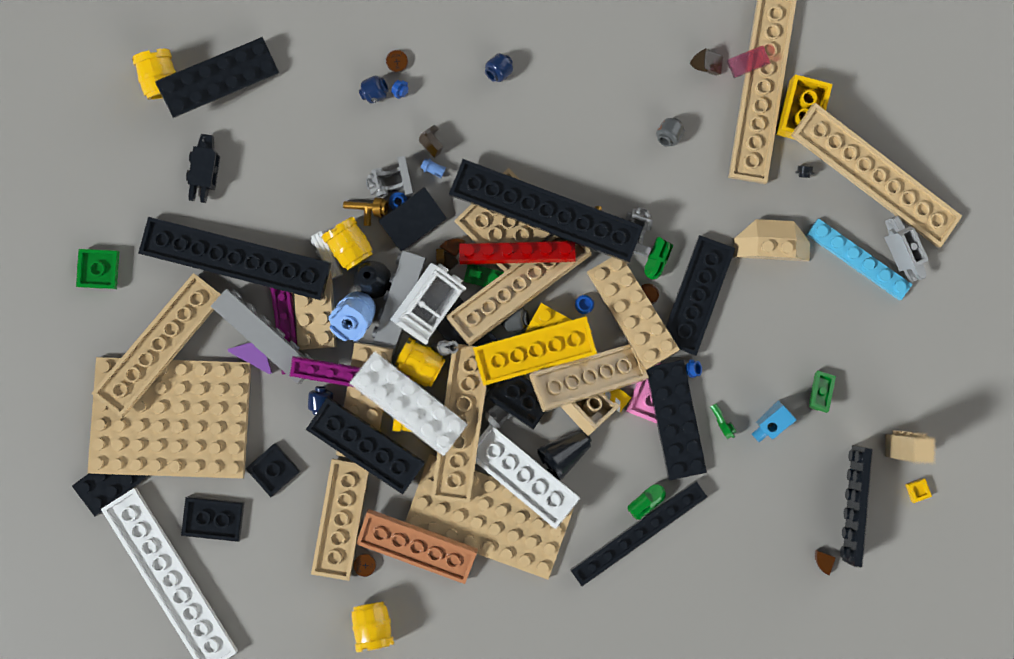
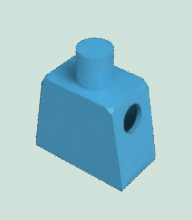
M777 401L756 421L760 427L752 435L759 443L766 436L774 439L794 423L796 418ZM769 423H773V426L767 427Z

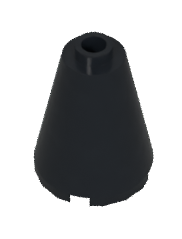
M378 261L364 262L357 268L354 274L356 290L369 295L372 299L382 297L391 287L390 270Z
M579 431L541 446L537 450V454L541 462L547 465V471L558 480H561L589 450L592 440L590 436Z

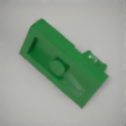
M468 264L463 282L485 287L504 272Z
M822 371L815 372L809 408L825 413L829 412L836 376Z

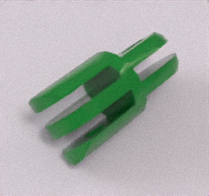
M661 237L656 238L644 268L645 275L652 280L658 279L661 276L673 248V244Z
M654 484L641 493L640 496L628 505L631 515L636 520H640L663 502L666 498L664 487Z

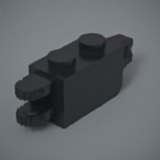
M201 134L197 147L193 146V151L189 154V162L191 164L190 170L186 173V181L190 185L189 201L196 199L197 188H201L200 202L206 203L209 190L216 189L220 156L214 151V137Z

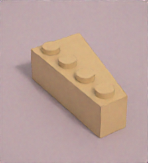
M599 394L561 406V408L589 436L621 405L607 399L605 394Z
M892 430V434H885V457L914 463H935V438L929 437L925 433Z

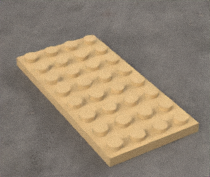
M430 454L405 522L478 549L477 554L549 580L573 509L558 528L555 529L493 476L474 470L470 504L431 498L437 456Z

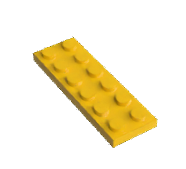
M587 316L473 348L483 386L597 354Z

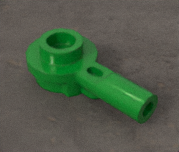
M717 403L710 406L727 439L735 438L734 433L737 432L731 422L727 423Z

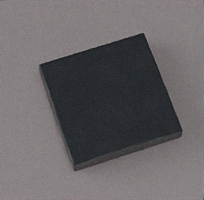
M276 443L270 446L246 468L270 498L301 472Z

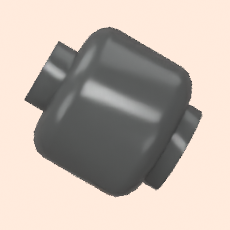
M666 118L657 129L656 135L659 143L663 146H675L684 135L685 129L679 119Z
M521 307L501 322V325H504L505 329L509 332L523 331L529 325V313Z

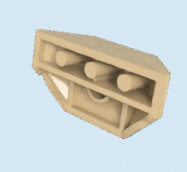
M756 219L734 238L733 247L735 251L733 258L810 261V241L794 221Z

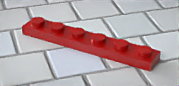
M575 242L459 244L460 264L576 262Z

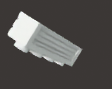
M320 231L311 236V243L316 247V253L318 257H321L322 261L332 263L330 271L332 279H335L344 274L328 244L321 238L324 232Z

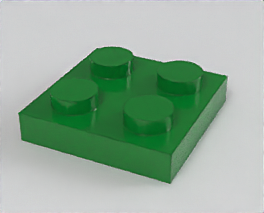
M79 249L76 287L117 289L120 252Z

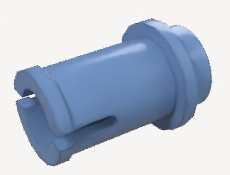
M425 158L421 165L423 172L427 171L440 179L446 167L431 161V158Z

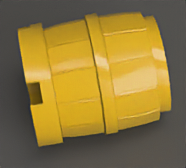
M156 49L157 52L151 53L148 50L132 56L134 67L137 70L138 82L141 85L144 96H147L148 100L162 99L155 81L176 73L171 61L170 49Z
M354 217L344 220L321 236L323 241L328 244L334 258L347 271L373 255L371 252L373 249L366 235L358 227Z
M409 337L408 342L410 344L406 342L395 365L398 366L397 369L404 375L410 376L409 379L425 387L427 385L431 387L445 359L442 358V355L432 350V348L417 343L415 339Z
M384 601L353 607L351 612L352 630L354 631L356 652H363V649L370 651L394 645V638L391 636V619L389 618L387 605H384Z

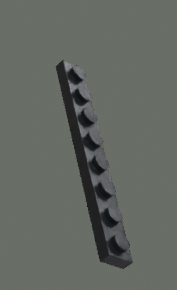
M697 481L692 482L571 568L570 571L579 584L584 586L707 498V495Z

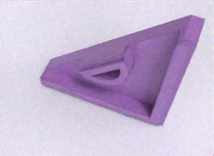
M251 342L228 349V352L268 374L273 373L269 358Z

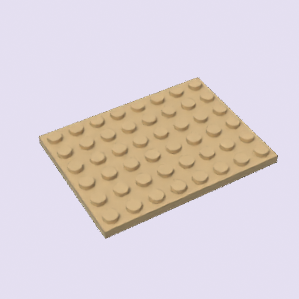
M96 357L94 390L121 358ZM172 360L124 418H121L93 395L87 473L244 479L251 364L248 362Z

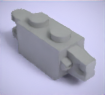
M898 216L886 220L885 223L889 235L884 238L899 272L904 271L907 279L911 282L925 279L927 273L923 263L929 259L915 228L911 226L905 227Z

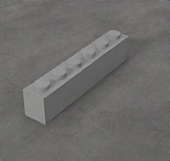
M403 251L402 254L399 253L395 264L398 267L396 272H392L390 283H392L391 289L385 293L384 301H386L384 309H380L378 315L380 322L378 327L375 326L372 333L374 338L372 345L394 349L391 365L393 364L404 329L390 319L420 279L427 260L426 257L408 251Z
M226 289L211 307L293 381L301 384L305 379L290 376L292 357L312 358L306 353L303 355L299 352L300 347L292 340L288 342L284 338L286 335L280 329L271 327V321L264 315L260 317L256 313L257 309L248 302L246 304L241 300L243 296L236 290Z

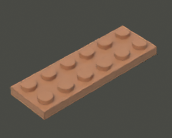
M368 509L356 543L362 547L463 584L466 583L478 551L475 547Z

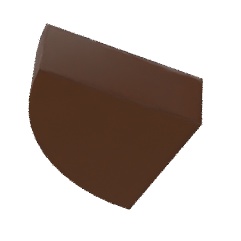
M460 238L444 241L440 248L456 258L459 253V244H465L466 241Z
M816 550L815 560L818 567L823 573L830 576L836 557Z

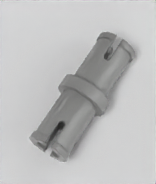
M446 340L431 345V348H434L432 350L442 356L456 353L458 349H455V347H459L457 342Z

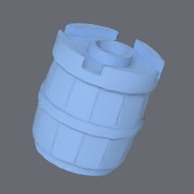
M358 291L351 292L340 300L329 316L330 329L334 335L344 341L348 339L357 341L362 338L371 325L376 313L374 300L369 295Z

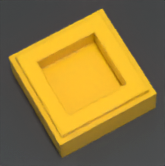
M925 478L905 484L912 503L932 497Z

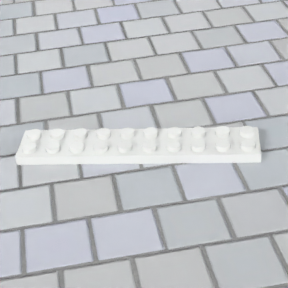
M133 488L101 509L192 657L194 659H228L238 652L236 646L138 489Z

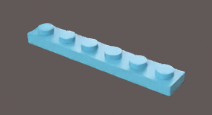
M819 218L806 235L896 299L902 300L912 286L909 281Z

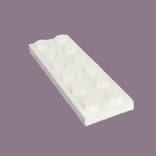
M376 352L370 356L349 383L442 456H445L468 425Z
M491 424L480 436L476 463L553 528L557 529L581 498Z

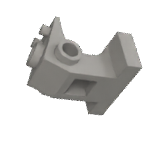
M405 156L397 157L399 167L396 169L383 171V168H376L371 170L372 172L366 178V186L368 190L370 189L371 195L376 194L377 197H383L388 195V192L404 189L407 198L414 195ZM394 176L396 184L385 186L383 178Z
M638 207V209L633 208L632 212H628L625 220L643 226L633 253L647 257L651 247L642 245L646 230H651L654 220L651 219V214L648 213V210Z

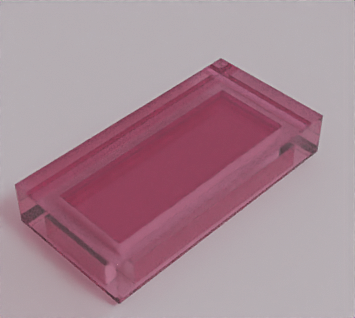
M762 45L728 59L727 63L733 78H737L769 65L770 60Z

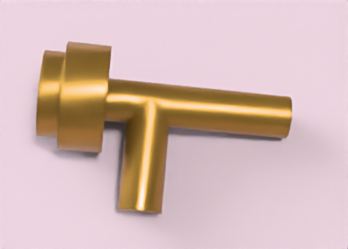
M377 197L374 198L373 203L344 201L343 208L364 210V226H371L372 211L375 217H383L388 213V201Z

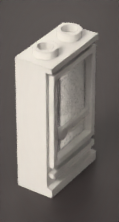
M430 263L390 319L425 345L462 291L466 289L461 284L463 280L454 274L451 277L447 274L449 270L440 263L438 266Z

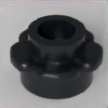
M798 165L797 171H795V173H799L798 177L810 178L811 174H815L813 166Z

